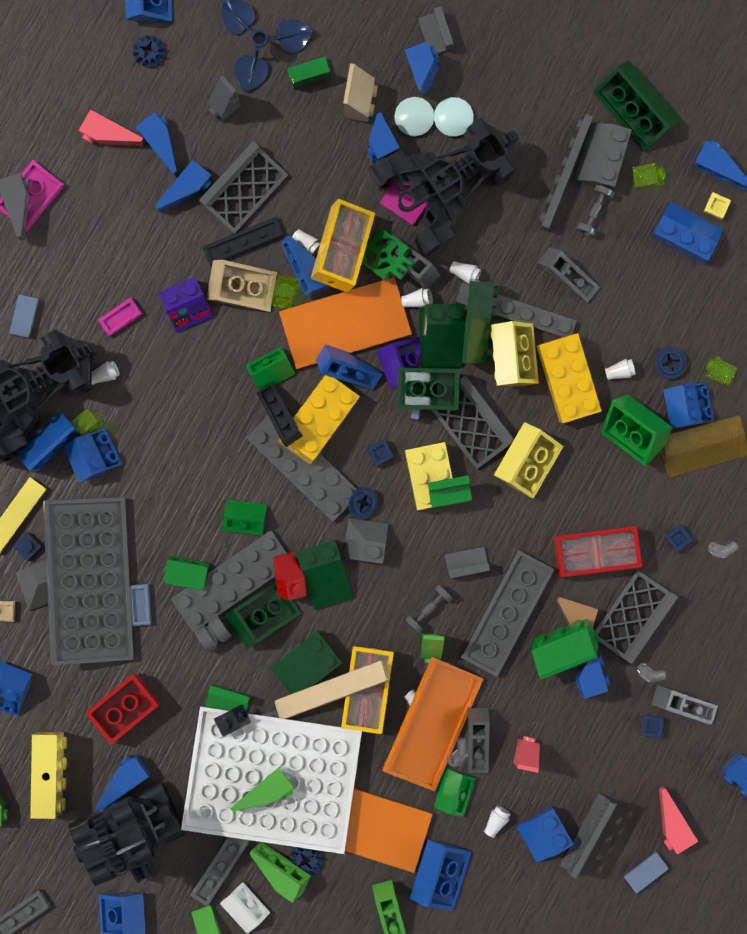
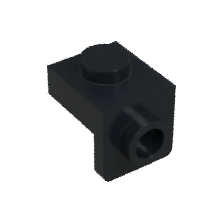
M239 705L214 718L222 737L251 723L243 705Z

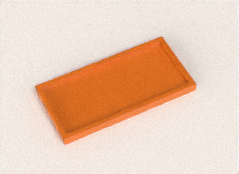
M395 277L389 278L386 282L382 280L352 289L348 293L342 292L279 311L296 370L317 364L316 359L325 344L351 354L412 335Z
M431 657L382 771L435 791L467 719L468 708L472 707L483 678Z
M354 788L345 851L414 873L433 813Z

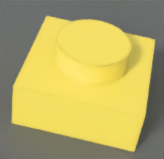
M712 192L703 212L722 220L731 200Z

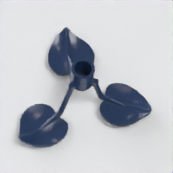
M240 0L223 1L222 19L227 30L232 34L240 35L246 29L252 34L251 39L255 46L254 58L250 55H244L236 61L234 67L235 76L244 91L258 87L267 77L268 65L266 61L257 58L259 48L265 47L268 40H280V47L284 51L296 53L305 47L313 34V30L305 23L288 19L278 24L277 33L279 36H267L265 31H254L249 27L255 20V12L250 4Z

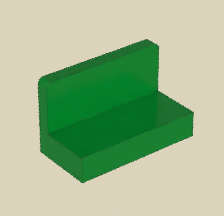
M326 57L287 68L293 89L331 78V71Z
M282 347L246 365L258 390H261L272 381L278 384L295 375Z
M469 476L427 483L431 506L434 508L471 501Z
M227 500L223 515V531L263 536L267 505Z
M170 556L167 559L164 583L203 590L210 563Z
M212 684L208 691L209 695L205 707L229 711L239 705H243L244 709L247 710L251 696Z
M446 769L434 808L450 815L464 817L476 778Z

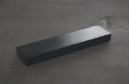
M274 217L205 245L202 248L209 265L212 266L213 260H227L281 238L284 234L277 217Z
M273 381L256 392L285 447H288L303 436Z

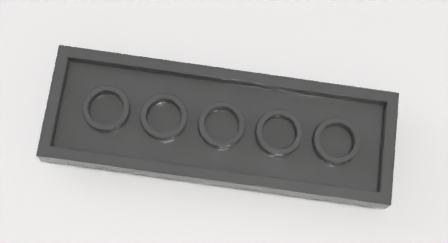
M269 416L246 437L332 522L347 508L349 503L348 497H351L352 491L357 489L321 454L310 465L278 442L279 435Z
M271 530L206 575L203 590L186 588L171 598V601L194 633V631L207 624L215 616H219L275 577L273 556L287 552Z
M518 550L461 658L497 677L554 569Z

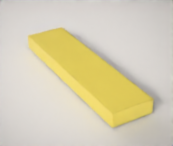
M31 477L0 518V554L47 490Z

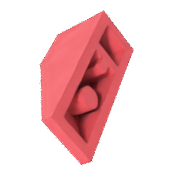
M92 110L89 111L79 129L82 139L90 144L95 142L99 145L144 146L146 143L142 137Z
M524 736L523 739L518 738L513 761L518 769L538 773L540 744L535 742L536 738Z
M662 786L659 788L663 834L666 838L664 843L670 852L674 850L676 854H679L697 843L698 840L669 793Z

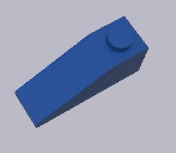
M154 112L137 125L136 129L171 173L177 177L179 174L170 133L166 127L169 124L162 115L158 117Z
M705 141L692 167L747 192V177L723 148H720V144L714 141Z
M192 160L154 207L161 213L200 195L203 191H208L213 184L212 175Z
M290 235L286 236L281 245L305 297L326 290L329 287L328 285L310 279L316 258Z
M327 344L324 345L316 359L321 374L370 390L375 388L383 375L382 372L344 350Z
M129 755L121 761L122 766L114 774L96 807V811L105 808L151 776L138 755L134 758Z

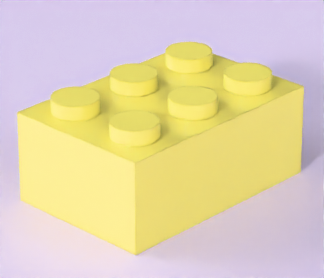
M510 321L491 325L497 386L520 387L539 384L533 324Z
M524 422L494 476L516 491L533 499L564 446L541 429Z
M445 442L405 450L417 511L433 508L427 483L452 479Z

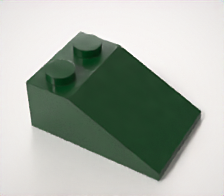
M425 304L419 307L422 368L461 367L466 325L464 304Z
M398 368L397 409L458 410L459 369Z
M336 540L296 552L315 610L353 598Z
M275 582L234 608L225 617L245 648L249 649L302 613L293 600L288 601L277 595Z
M317 630L271 666L270 669L288 692L294 694L315 685L342 664L343 661Z

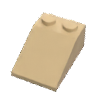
M351 63L343 102L344 117L368 122L369 116L373 117L375 105L371 103L372 97L377 96L378 85H375L374 77Z
M213 260L206 300L270 312L277 272L226 260Z

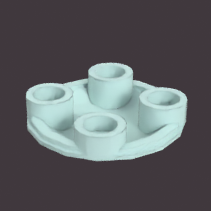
M410 97L400 102L396 108L394 118L400 131L415 138L429 131L433 125L434 111L429 102L423 98Z
M450 97L437 105L434 112V122L436 127L445 136L457 137L463 135L466 129L473 124V111L465 100Z

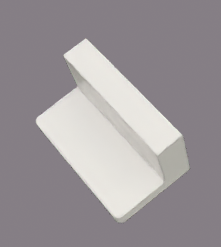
M243 882L220 903L246 933L256 928L270 914L268 909Z

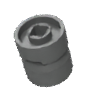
M218 615L208 621L207 627L203 625L194 631L200 643L209 653L219 646L218 642L224 643L233 636Z

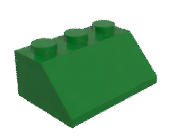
M627 394L612 400L601 433L641 464L647 466L667 444L673 427Z
M588 619L583 621L577 620L566 628H557L551 634L546 636L540 635L534 639L531 651L541 680L597 658L599 638Z

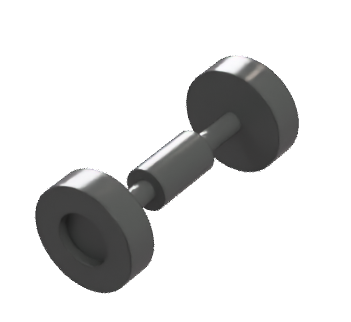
M596 185L594 193L600 197L597 203L593 205L587 225L579 223L576 228L577 231L589 237H595L597 230L591 227V224L600 212L603 198L612 199L614 196L612 190L601 185Z
M440 585L435 588L440 595L421 611L422 614L416 620L410 616L405 619L419 634L423 628L418 623L437 607L436 604L442 598L448 603L453 599Z

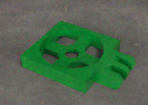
M383 229L366 246L361 263L385 282L392 274L401 280L403 275L399 271L401 270L405 274L409 271L404 265L406 264L409 267L414 265L407 259V256L412 252L411 249ZM388 239L391 241L386 248L381 249L378 246L382 240ZM399 247L398 256L394 258L392 253ZM386 252L388 254L387 257L382 259V253ZM371 253L377 255V259L372 265H369L367 258ZM388 263L390 265L387 268L379 269L382 264Z

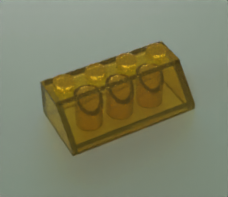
M740 415L670 434L667 444L661 449L668 476L673 477L747 456L746 437Z

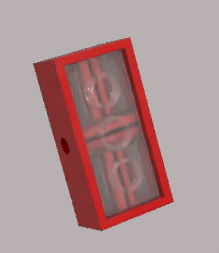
M637 526L553 537L559 577L642 567Z

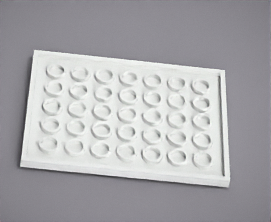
M200 707L181 830L344 854L362 731L248 714L251 721L250 724L222 737L214 718L228 712V710ZM278 767L295 785L291 789L294 793L285 801L281 798L275 802L234 812L230 809Z

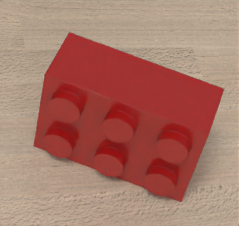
M133 673L85 714L110 745H112L160 706L161 703L137 673Z

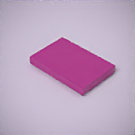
M394 182L380 204L413 226L425 209L426 203L410 212L401 211L398 207V198L405 190H400L396 182ZM409 197L401 200L402 204L406 207L413 204L412 199Z
M34 160L21 173L23 178L27 177L31 187L28 189L30 199L26 232L65 186ZM2 197L0 199V211L9 217Z

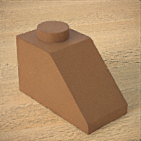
M557 597L556 601L569 626L577 620L583 621L588 619L593 627L598 609Z

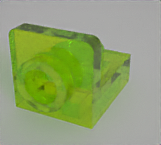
M652 163L632 167L636 188L656 184L664 185L663 179H665L666 175L664 168L660 164Z
M277 275L271 305L279 308H291L297 283L296 278Z
M716 356L708 361L705 367L708 371L705 376L725 386H729L737 367Z
M85 409L72 421L81 435L89 434L100 425V422L88 409Z

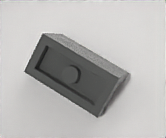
M441 6L434 8L432 14L419 18L418 21L425 42L428 41L430 47L434 46L438 54L453 49V40Z
M484 547L445 555L449 578L490 571Z

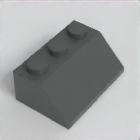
M591 123L574 181L594 187L601 185L613 191L632 129L615 124Z

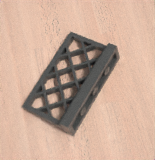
M253 141L198 202L235 234L288 174ZM258 154L265 159V167L254 168L253 159ZM254 170H266V182H254ZM268 170H277L282 176L278 181H269ZM242 171H251L252 182H240V173ZM238 177V183H232ZM266 184L267 193L264 196H255V185ZM229 185H238V197H227L226 189ZM240 185H252L253 196L241 197ZM239 199V211H227V200ZM241 199H253V208L250 211H242ZM255 199H260L259 202L255 204ZM216 200H224L225 212H216L211 205ZM243 213H248V214L242 219V214H243ZM228 214H239L240 222L235 228L228 223Z
M465 376L459 381V387L464 392L463 401H459L460 404H463L461 416L450 414V410H448L447 414L439 413L438 410L432 411L474 467L478 469L513 443L515 438L470 378ZM466 404L474 405L477 409L475 418L464 416ZM450 417L461 418L459 430L451 429L449 426ZM464 419L475 420L474 432L462 430ZM478 420L487 422L489 425L488 434L476 432ZM491 429L496 435L490 434ZM462 433L473 434L472 446L463 445L461 442ZM476 435L487 436L486 448L474 446ZM490 437H498L503 444L498 449L488 448ZM474 449L485 450V457L479 463L473 458ZM488 451H494L489 456H487Z
M637 570L595 630L596 635H598L601 629L611 627L613 639L603 640L598 636V642L633 665L678 600V596ZM638 576L646 581L647 589L635 591L634 582ZM649 583L655 588H649ZM631 586H632L633 591H632V592H628L629 589H630ZM660 590L665 596L661 601L652 602L650 591ZM648 592L650 603L638 605L636 593ZM634 594L636 605L624 607L622 601L624 596ZM620 602H621V607H622V608L616 609L617 606H618V605L620 604ZM657 604H658V606H657L656 609L654 610V609H653V605H657ZM651 606V616L641 619L639 608ZM636 608L638 620L626 622L624 610ZM622 611L624 622L612 624L611 615L613 612ZM609 619L610 625H605ZM647 621L645 625L642 627L641 622ZM639 622L640 632L637 635L629 636L627 624ZM625 625L627 636L615 638L613 627ZM630 638H635L633 642L630 643ZM628 639L629 648L623 654L617 650L615 641ZM613 641L614 647L607 642Z
M598 793L572 841L574 845L568 848L559 864L575 879L581 872L617 806L616 802Z

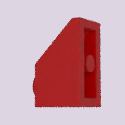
M288 552L273 556L277 595L288 601L307 596L305 578L294 554Z

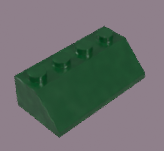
M629 60L619 65L593 91L623 127L632 129L630 135L645 152L681 121Z
M470 279L462 363H486L487 358L491 359L492 346H488L492 332L490 322L491 318H495L496 306H492L493 298H497L498 286H494V281Z

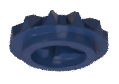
M145 35L142 38H138L137 42L133 45V56L141 66L154 67L164 58V45L155 36ZM151 45L152 51H154V53H149L147 56H145L146 53L143 49L148 48Z
M675 347L663 348L654 359L655 369L660 376L666 379H675L681 376L687 366L686 356L680 349ZM668 357L671 360H678L673 365V371L670 369V366H663L668 361Z
M359 487L358 490L352 491L351 497H348L349 503L347 507L350 514L355 518L365 519L370 517L377 509L378 497L372 489ZM364 500L368 505L360 506L357 501Z
M296 847L291 854L290 862L312 876L321 869L323 857L320 850ZM301 853L305 855V857H311L313 855L312 859L310 860V866H308L307 864L300 866L301 862L303 861Z

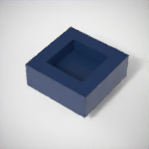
M385 439L367 448L376 467L394 458Z
M681 524L664 536L676 553L693 541Z
M28 532L13 546L27 561L43 547Z
M642 715L640 736L662 738L663 717Z

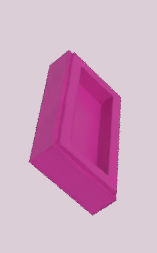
M130 297L99 318L98 321L108 336L111 337L143 314Z

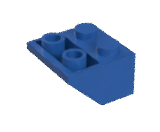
M706 382L685 384L663 390L672 429L714 422L713 409L711 408Z
M106 428L74 438L63 446L79 483L93 479L122 465Z
M597 654L595 659L582 663L575 675L579 694L584 699L608 692L607 687L610 686L607 674H604L601 669L604 666L601 654Z
M0 662V710L18 717L30 688L31 673Z

